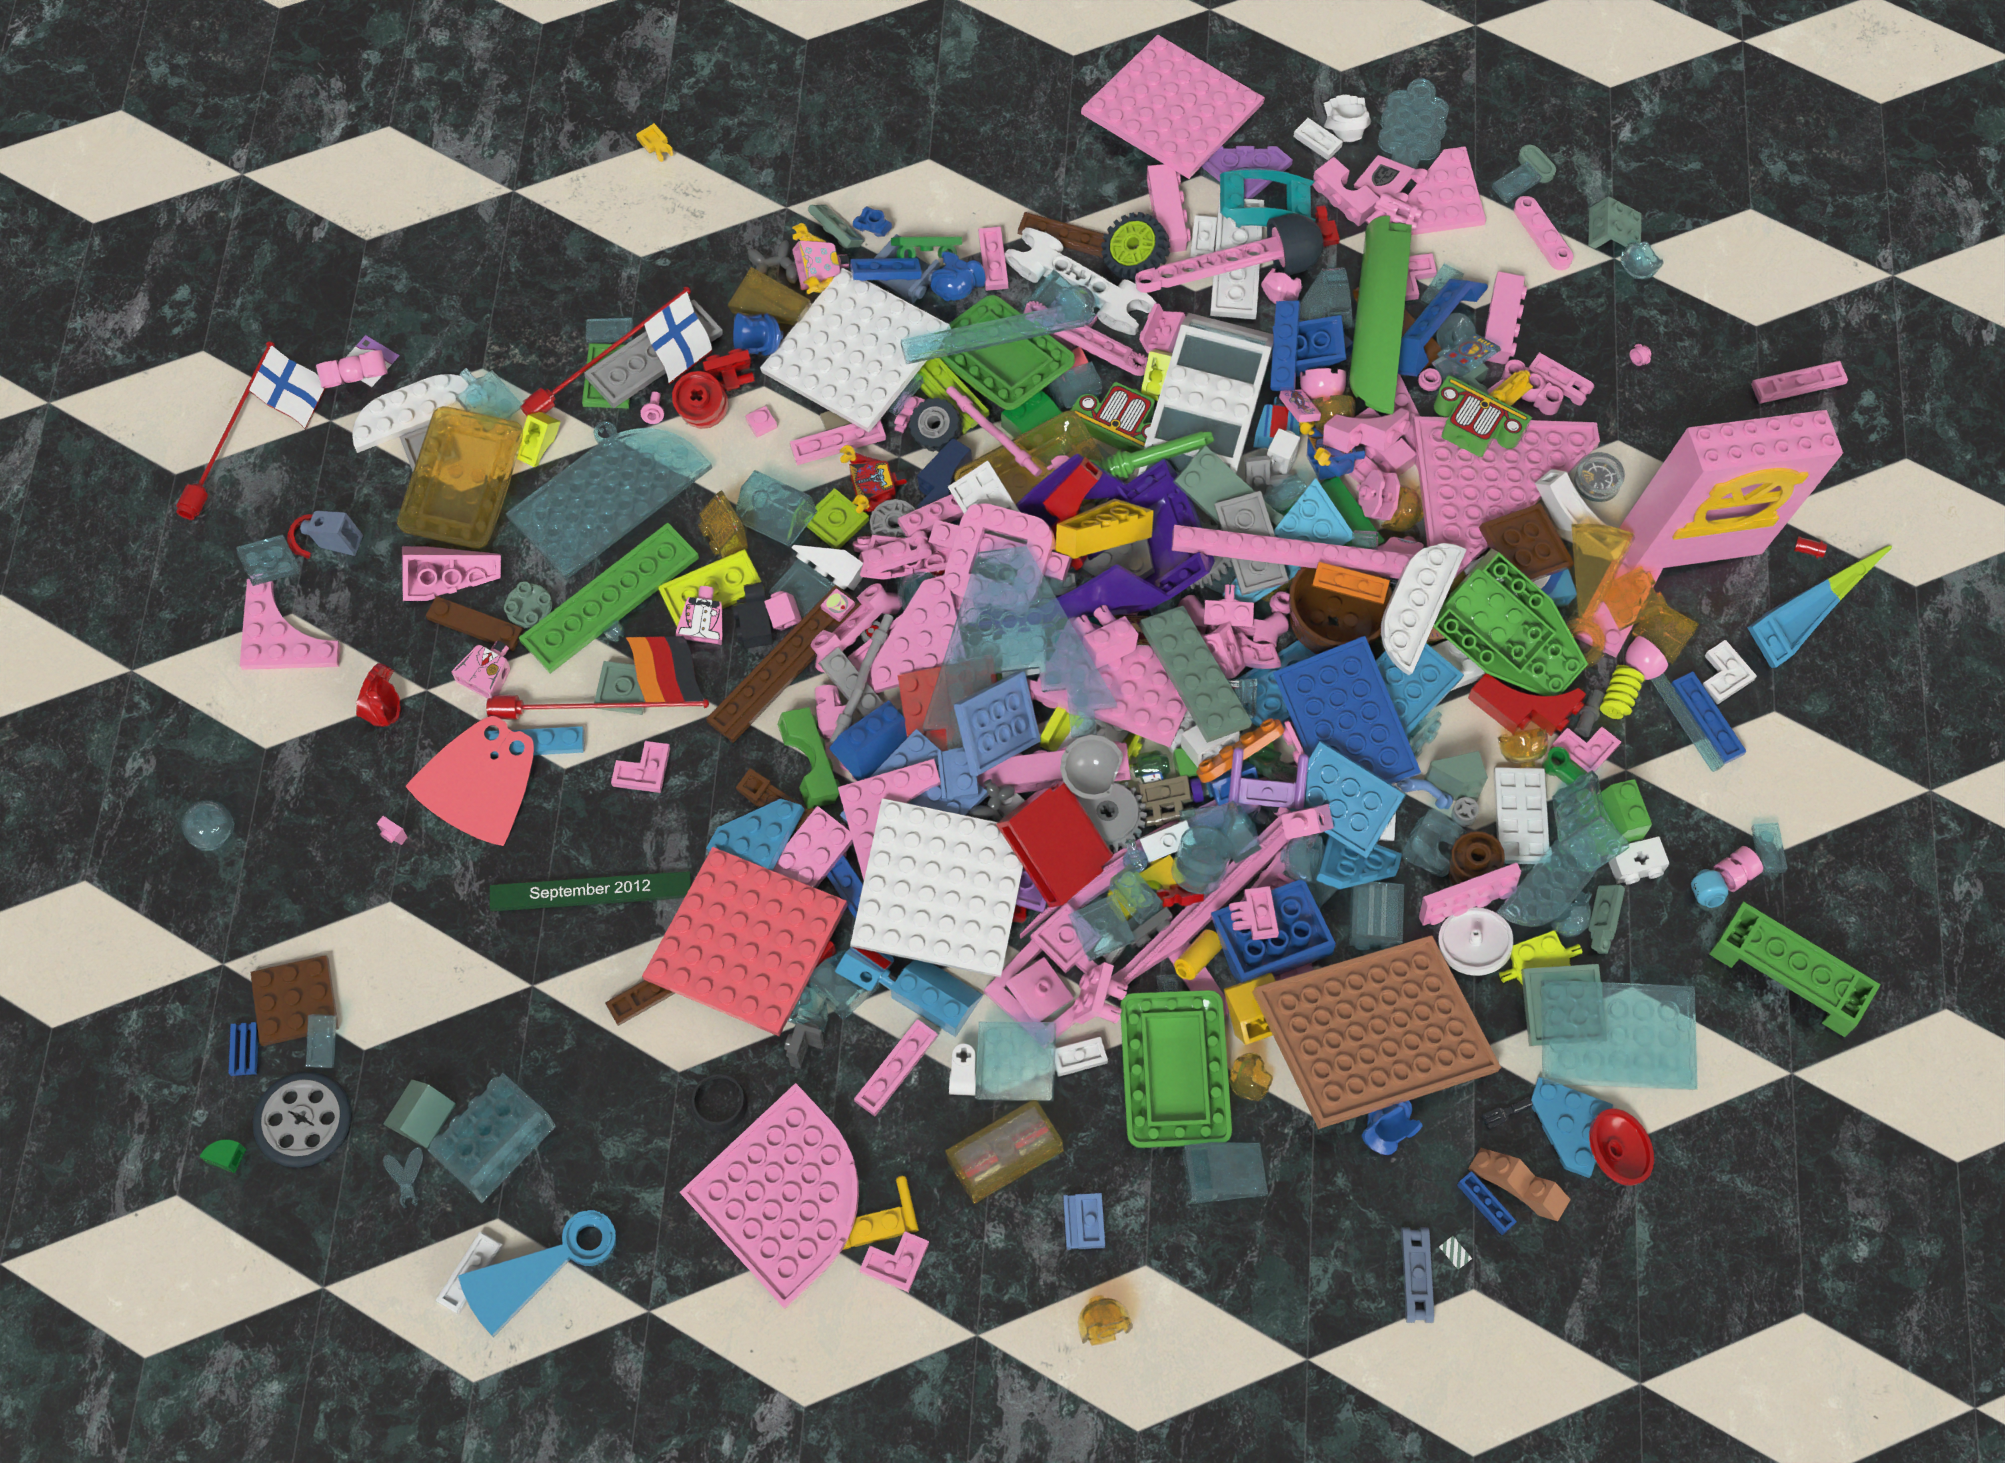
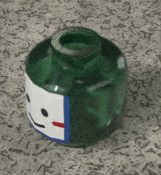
M1160 750L1140 753L1137 756V763L1133 764L1135 777H1140L1144 784L1165 780L1167 774L1171 772L1168 756Z

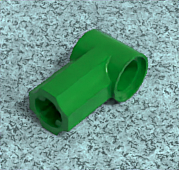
M1562 747L1552 748L1542 761V768L1546 774L1558 777L1576 793H1579L1592 777V775L1571 760L1569 753ZM1551 758L1557 759L1560 765L1555 764Z

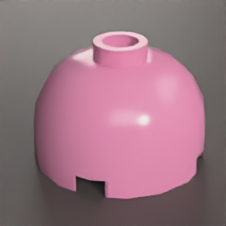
M1327 368L1306 370L1305 374L1300 373L1301 389L1311 401L1316 402L1317 406H1329L1330 401L1337 400L1345 391L1346 371L1338 369V374Z

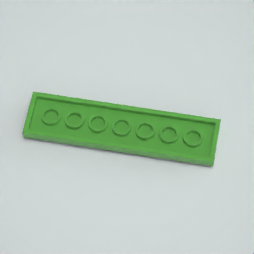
M666 523L522 634L519 640L551 674L659 590V586L669 582L699 558L698 553L669 523Z

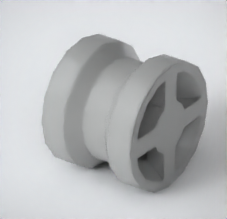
M1462 797L1457 800L1451 814L1455 824L1461 827L1472 825L1479 813L1478 803L1470 797Z

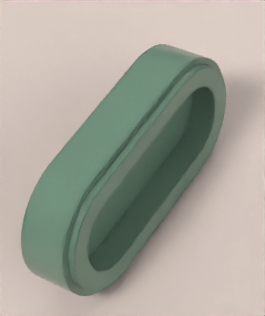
M1525 145L1520 149L1518 155L1520 164L1537 181L1546 183L1554 178L1556 172L1555 165L1538 147Z

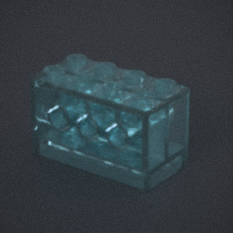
M502 1073L499 1077H494L488 1083L487 1090L481 1096L478 1095L470 1101L468 1109L462 1115H457L450 1122V1128L443 1135L439 1134L432 1140L428 1152L440 1166L482 1204L556 1126L542 1107Z

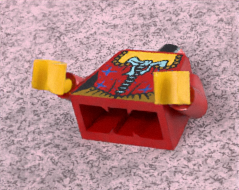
M845 445L839 450L840 453H844L840 457V461L847 463L850 460L851 462L849 464L850 476L856 494L852 504L858 505L856 508L857 513L873 512L879 504L887 500L896 499L895 486L907 484L904 470L890 473L887 461L856 453L850 445Z

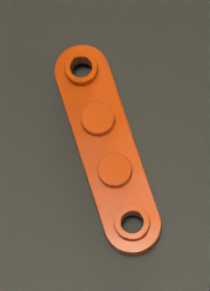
M1267 719L1255 731L1242 735L1240 740L1232 746L1228 745L1222 748L1219 754L1212 759L1202 761L1196 771L1201 782H1210L1232 768L1233 750L1235 748L1243 749V760L1279 738L1285 731L1282 723L1278 719Z

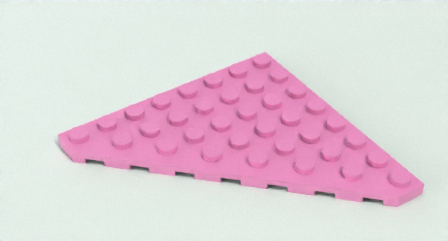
M1414 416L1412 425L1427 546L1446 543L1467 549L1455 575L1457 577L1489 547L1479 530V526L1484 522L1535 505L1542 498L1535 485L1536 481L1551 469L1566 471L1567 474L1570 473L1598 447L1600 439L1597 423L1531 420L1526 433L1515 448H1504L1498 444L1497 439H1494L1484 456L1478 457L1441 437L1449 417Z

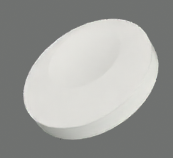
M1474 907L1468 909L1463 915H1451L1444 921L1439 931V950L1446 963L1456 971L1467 975H1486L1497 971L1509 960L1513 950V934L1509 924L1499 914L1488 909Z

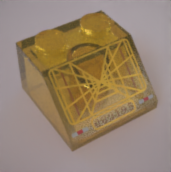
M721 490L699 513L701 523L698 526L703 536L708 535L711 542H709V545L714 555L719 554L721 559L741 550H747L748 545L744 526Z

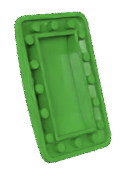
M995 295L986 296L949 323L951 331L934 351L953 372L985 397L1006 410H1012L1022 405L1070 369L1075 363L1074 354L1037 325L1028 321L1024 315Z
M1210 990L1132 993L1126 995L1121 1001L1120 1017L1126 1124L1129 1142L1138 1148L1221 1145L1226 1143L1231 1137L1232 1125L1222 997L1217 992Z

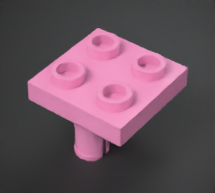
M1104 962L1082 976L1079 983V988H1081L1080 996L1073 1005V1012H1075L1074 1022L1084 1024L1096 1016L1111 1021L1114 1024L1118 1022L1120 1015H1117V1013H1121V1008L1104 1003L1105 997L1108 994L1122 1000L1126 995V991L1123 990H1127L1128 985L1110 979L1113 965Z

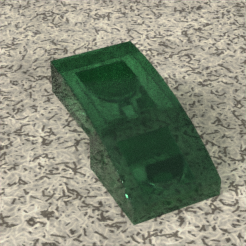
M1265 746L1250 757L1249 762L1268 779L1296 782L1297 767L1281 761V752Z

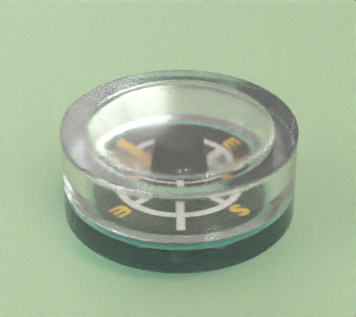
M1604 452L1591 453L1585 456L1579 463L1574 476V484L1577 491L1590 501H1609L1618 494L1624 482L1625 471L1623 465L1616 457Z

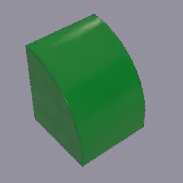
M219 1140L207 1146L199 1157L208 1164L235 1173L246 1148L233 1140Z

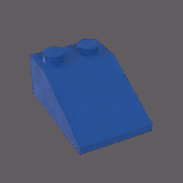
M1342 315L1299 322L1296 377L1300 376L1301 372L1305 374L1306 370L1322 369L1346 360Z

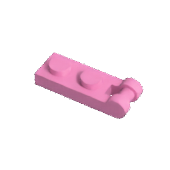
M1541 353L1536 356L1529 366V373L1539 374L1545 379L1546 384L1550 382L1553 386L1559 387L1563 395L1570 398L1576 405H1582L1586 400V395L1590 394L1594 388V384L1591 381ZM1576 385L1579 387V390L1573 388V386Z
M917 531L911 537L861 552L868 576L929 557L932 552L930 546L926 543L928 541L926 533L924 531Z

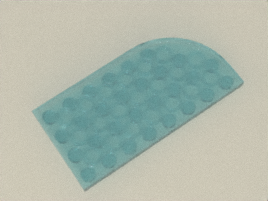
M652 428L623 431L597 444L509 510L506 516L560 575L567 580L711 470L712 463L689 441L674 433Z

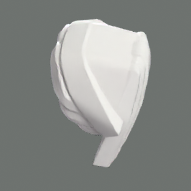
M1340 95L1330 99L1328 102H1324L1327 114L1324 127L1332 129L1336 137L1343 142L1360 140L1364 129L1371 123L1369 112L1365 107V99L1358 98L1357 96Z

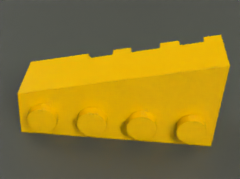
M1117 499L1110 500L1058 523L1056 552L1074 559L1151 538L1153 510Z

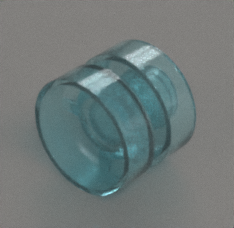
M1194 826L1187 829L1181 837L1171 868V873L1176 883L1183 889L1196 894H1208L1216 891L1223 882L1233 853L1231 841L1224 833L1212 827Z

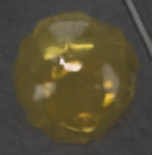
M1254 1052L1238 1056L1234 1061L1229 1084L1234 1093L1240 1098L1261 1101L1269 1091L1273 1076L1265 1070L1264 1061L1260 1055Z

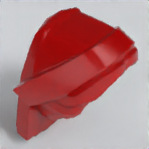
M377 663L368 672L357 702H355L357 704V717L365 719L374 726H389L397 721L400 713L399 694L396 692L393 684L389 683L394 670L385 664Z

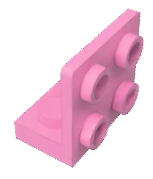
M1230 622L1221 624L1213 633L1201 635L1226 679L1235 678L1245 668Z

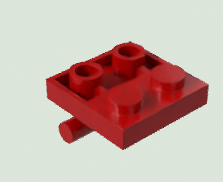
M734 349L728 352L729 355L723 357L713 355L707 357V361L703 362V372L711 374L714 378L722 376L723 380L719 381V383L726 391L740 388L739 385L755 381L752 372L740 376L736 375V372L750 368L748 350Z

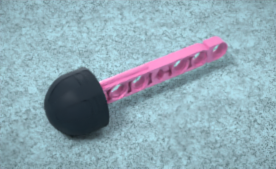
M1286 214L1271 218L1267 222V239L1162 265L1156 270L1151 268L1140 271L1135 276L1136 289L1140 292L1148 293L1160 290L1161 287L1168 288L1273 261L1278 273H1285L1286 275L1300 273L1308 270L1318 261L1323 250V236L1318 225L1306 216ZM1250 252H1258V253H1259L1258 255H1254V256H1253V255H1249ZM1231 257L1237 258L1236 261H1228L1227 259ZM1188 268L1194 269L1193 272H1185L1184 270ZM1164 274H1171V275H1173V276L1170 277V278H1164V277H1162ZM1146 279L1151 281L1150 283L1145 284L1140 282Z

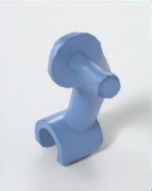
M1408 778L1397 783V787L1401 788L1403 792L1419 790L1429 792L1437 799L1435 805L1439 809H1449L1453 803L1451 795L1442 792L1428 780Z

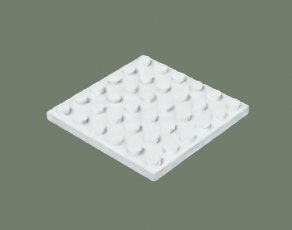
M841 268L840 274L833 278L828 287L818 296L782 340L775 353L769 356L760 369L763 374L865 431L870 432L948 335L951 327L946 322L867 280H853L852 273Z
M882 798L850 946L1001 977L1023 866L996 824L998 822Z

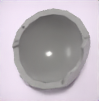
M1087 735L1079 737L1068 745L1062 755L1060 770L1063 781L1071 792L1082 798L1096 800L1107 797L1111 794L1123 754L1114 742L1104 736Z

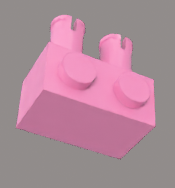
M1103 605L1102 609L1099 607L1094 611V616L1103 627L1095 629L1086 615H1081V618L1078 617L1073 622L1074 627L1083 636L1081 653L1093 670L1113 662L1136 649L1137 631L1125 616L1116 620L1106 605Z

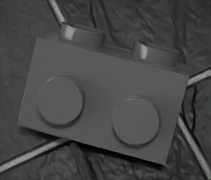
M1155 900L1122 924L1118 931L1131 949L1136 946L1140 948L1151 940L1150 936L1156 931L1161 933L1171 925L1172 914L1167 907L1164 908L1159 901Z
M804 1022L803 1025L796 1023L793 1035H788L784 1049L787 1050L786 1057L789 1058L790 1066L801 1069L808 1045L823 1049V1035L817 1025Z

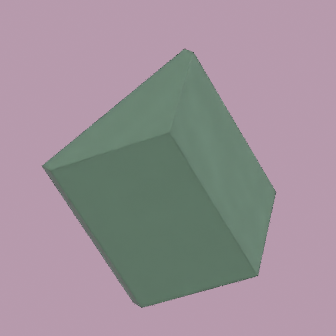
M411 1080L387 1117L384 1125L428 1149L456 1106V1103L429 1084Z

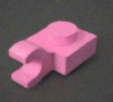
M903 392L895 408V415L897 417L894 424H897L895 427L896 431L904 433L913 409L920 402H924L925 399Z

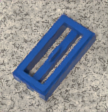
M251 1022V1024L241 1023V1025L231 1024L229 1074L231 1076L257 1074V1022ZM238 1031H241L239 1069H237ZM247 1031H251L249 1069H246Z

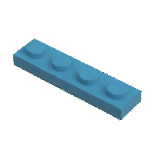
M583 726L511 730L513 732L521 731L532 738L534 744L533 755L584 753ZM485 731V738L488 740H495L499 736V731ZM519 740L513 741L509 746L510 753L515 756L522 754L525 749L523 742ZM493 751L490 754V757L499 756L498 752Z

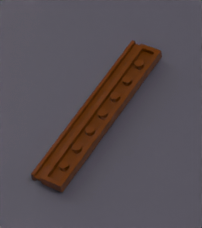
M835 585L706 718L707 723L734 743L816 658L817 654L811 647L813 639L822 630L833 633L861 604L857 603L854 598ZM835 589H838L855 602V606L840 622L821 609V604Z

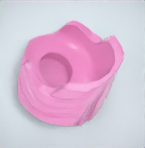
M1272 268L1261 283L1269 300L1275 304L1276 301H1297L1303 287L1301 286V280L1299 278L1292 280L1285 273H1275L1276 269Z

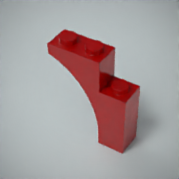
M1086 457L1064 477L1043 502L1046 510L1051 515L1058 517L1050 526L1055 540L1057 524L1079 515L1085 495L1099 481L1103 474ZM1088 555L1072 559L1070 567L1078 570L1084 564Z
M1486 673L1471 689L1468 699L1513 735L1519 728L1524 730L1532 721L1552 736L1557 730L1562 732L1570 722L1568 718L1572 714L1576 716L1585 706L1582 702L1586 693L1577 688L1571 692L1556 696L1529 695L1507 687Z

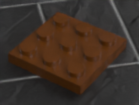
M1541 503L1484 522L1479 526V530L1489 548L1498 551L1532 582L1569 569L1575 564Z
M326 955L250 972L259 1042L262 1046L339 1029L329 958Z

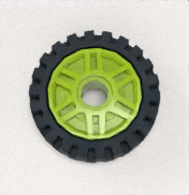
M1134 212L1129 213V218L1123 215L1121 216V222L1116 219L1113 222L1115 227H1108L1109 234H1104L1103 239L1105 242L1101 244L1103 249L1101 251L1102 256L1109 269L1117 277L1135 282V276L1138 272L1151 268L1156 270L1160 267V264L1165 265L1167 262L1165 256L1170 254L1168 250L1170 242L1166 230L1157 219L1149 214L1145 215L1143 212H1138V215Z

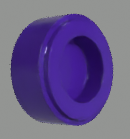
M1199 777L1190 779L1193 802H1203L1204 797Z

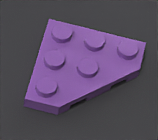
M1221 146L1201 167L1220 182V174L1222 172L1237 168H1267L1285 171L1292 165L1293 159L1277 146H1268L1267 149H1254V146H1236V149H1223V146ZM1244 179V199H1252L1272 181Z

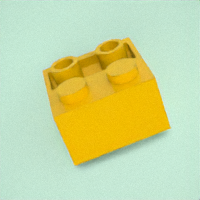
M1271 972L1224 989L1234 1034L1245 1045L1273 1036L1252 993L1255 987L1276 982Z

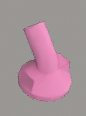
M652 392L650 403L644 405L641 409V417L646 423L657 424L664 417V411L659 405L661 394L658 392Z
M870 536L858 537L857 541L853 542L854 551L860 552L859 560L863 563L864 560L861 552L868 550L872 538Z

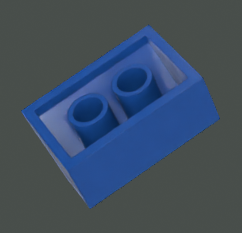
M888 700L842 732L829 749L857 781L867 779L907 739L905 718Z

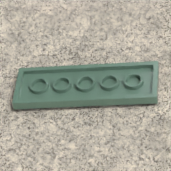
M1184 606L1140 620L1139 627L1207 743L1251 726V719Z

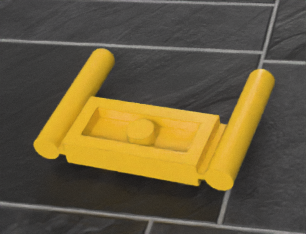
M898 1176L896 1179L902 1207L856 1217L850 1236L842 1250L902 1236L904 1231L908 1233L919 1231L905 1176Z

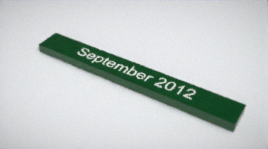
M687 871L490 885V910L493 912L685 898L691 887V873Z

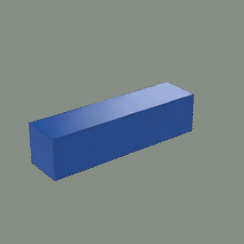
M1472 1171L1459 1181L1457 1186L1501 1235L1514 1226L1517 1221Z

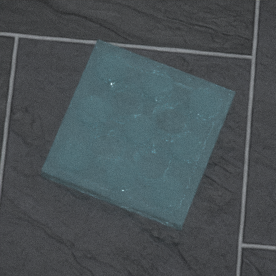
M979 1022L975 1099L1053 1102L1056 1023Z

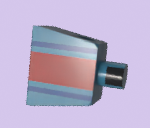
M1280 396L1274 398V405H1264L1253 447L1269 449L1278 429L1291 431L1300 437L1299 422L1281 401Z
M851 947L844 954L835 970L839 975L868 991H872L879 982L891 990V987L898 978V976L889 971L890 966L894 962V958L890 954Z

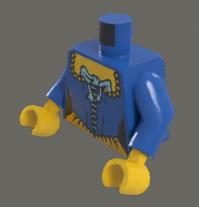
M1314 421L1299 422L1300 432L1304 435L1308 434L1306 456L1319 480L1352 473L1354 471V460L1365 458L1363 445L1355 446L1348 453L1323 445L1324 435L1316 428H1313L1315 425Z

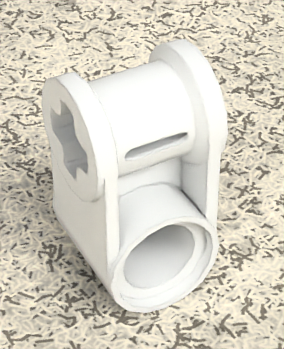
M959 1044L952 1053L949 1094L975 1095V1051L968 1044ZM963 1053L966 1054L967 1058L964 1063L961 1062L960 1058Z

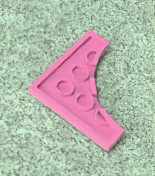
M247 579L240 667L242 670L339 667L340 644L338 641L313 638L293 628L278 611L274 599V583L272 579Z
M934 759L838 787L863 879H865L882 798L908 803L923 792L941 785Z

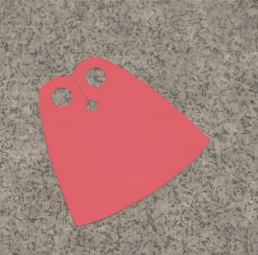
M490 716L484 718L446 745L410 780L406 787L420 803L447 823L478 839L504 846L527 786L533 760V740L521 731H511L508 729L506 722L498 717ZM490 725L497 726L499 729V736L495 740H488L484 736L485 729ZM516 740L522 741L525 746L523 753L516 756L512 755L509 751L510 744ZM493 751L498 752L499 755L495 760L490 758V754Z

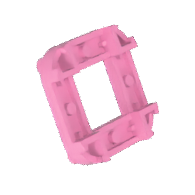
M991 504L971 505L961 519L945 568V584L963 600L967 599L1003 609L1013 614H1020V612L1029 609L1033 604H1037L1040 598L1038 593L1052 549H1056L1054 533L1050 526L1039 517ZM989 530L1027 541L1013 586L971 574L985 531L988 532Z

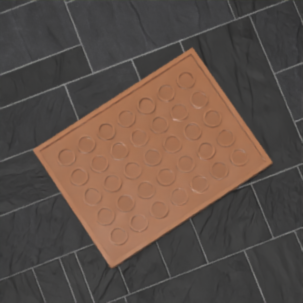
M1432 935L1255 987L1252 992L1318 1129L1498 1072L1501 1068Z

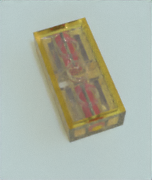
M1033 1099L945 1150L949 1165L975 1204L1064 1152L1061 1137L1037 1100Z

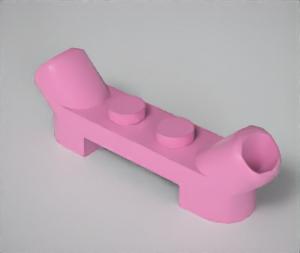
M873 584L866 588L857 597L861 605L833 633L822 630L813 639L811 647L817 654L816 669L825 673L818 663L837 647L843 651L847 646L852 645L864 630L871 627L873 621L881 613L896 614L901 608L900 597L896 593L885 592L880 584Z
M1188 595L1179 602L1178 607L1184 606L1200 635H1205L1207 625H1204V607L1195 595ZM1276 612L1264 620L1253 619L1252 628L1232 627L1234 634L1244 632L1246 637L1253 638L1255 643H1273L1276 648L1278 637L1288 631L1289 623L1282 613Z

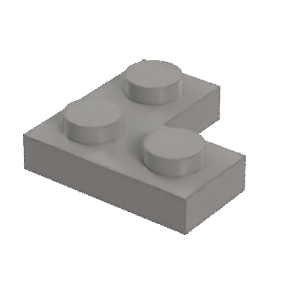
M1268 455L1245 458V483L1255 492L1261 491L1264 501L1294 499L1292 473L1270 476V459Z

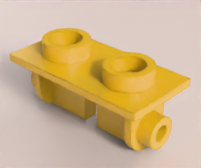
M1527 370L1515 372L1488 395L1511 406L1533 388L1529 383L1531 375Z

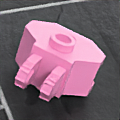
M1371 470L1365 482L1357 485L1359 499L1355 500L1359 506H1362L1365 517L1390 521L1398 506L1400 483L1397 474L1381 472V470Z

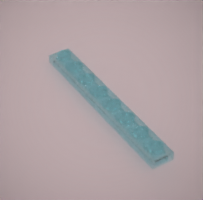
M1080 302L902 339L900 344L906 364L1084 327L1085 319Z

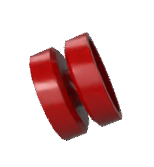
M695 371L682 376L675 384L672 392V401L676 411L692 427L699 429L711 428L719 424L726 416L729 407L728 396L718 380L709 373Z

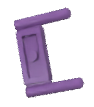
M1235 748L1233 750L1228 802L1304 809L1308 755H1299L1296 783L1241 778L1243 749Z

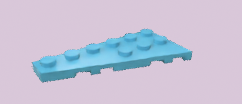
M1316 478L1274 529L1276 538L1344 546L1356 537ZM1284 564L1288 579H1293L1301 566ZM1237 579L1231 584L1235 585L1234 600L1250 603L1259 601L1282 586L1279 585L1242 596Z

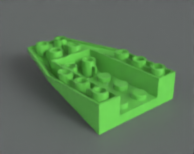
M1492 548L1445 600L1433 625L1436 631L1487 674L1542 696L1561 695L1588 665L1553 600L1503 555Z

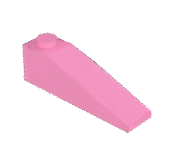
M872 535L868 550L904 538ZM927 541L926 543L930 546L932 552L929 557L868 576L865 563H863L860 576L890 579L945 570L951 550L932 545Z
M402 546L403 601H428L442 594H451L468 586H477L499 579L501 555L435 547Z

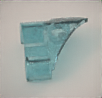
M1345 267L1323 268L1300 302L1299 322L1342 315L1343 329L1352 328L1351 296Z

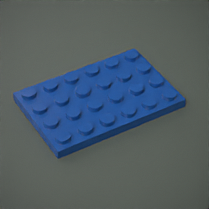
M1365 636L1273 672L1303 750L1309 758L1318 743L1322 741L1392 785L1421 774V770Z

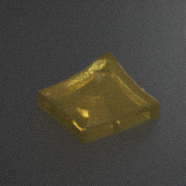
M1657 600L1643 620L1633 630L1632 636L1635 638L1641 636L1649 640L1660 650L1666 661L1673 665L1698 629L1699 624Z

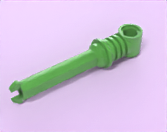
M1201 431L1133 453L1117 450L1113 458L1107 456V460L1101 458V462L1099 459L1089 460L1116 478L1118 475L1119 478L1124 477L1127 479L1136 468L1201 449L1203 446L1212 443L1214 438L1211 432L1203 433Z

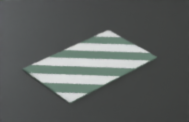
M1454 1236L1439 1246L1458 1270L1472 1259Z

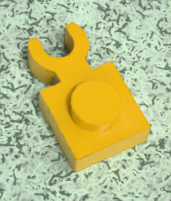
M655 123L636 134L637 140L649 154L654 151L656 152V157L660 162L664 161L663 152L673 156L672 147L667 144V137Z

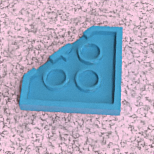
M779 799L717 827L706 849L710 852L712 847L773 871L805 809L802 805Z
M1328 835L1316 880L1328 886L1343 889L1394 877L1399 869L1402 854L1376 844L1370 856L1365 858Z
M1538 1077L1531 1096L1533 1111L1537 1113L1551 1145H1554L1563 1168L1590 1178L1596 1162L1589 1142L1590 1125L1597 1114L1604 1110L1612 1109L1613 1104Z

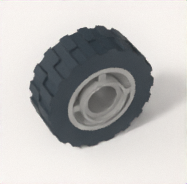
M929 398L924 402H920L913 409V413L910 415L909 428L911 429V435L922 448L928 449L931 452H940L952 438L960 439L961 431H963V421L957 409L947 400ZM940 421L939 427L932 429V424Z

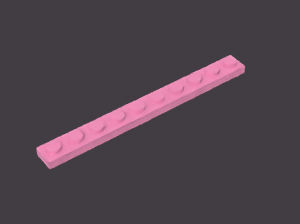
M1174 525L1172 535V551L1201 552L1205 555L1317 568L1318 562L1368 575L1398 579L1407 562L1413 557L1412 554Z

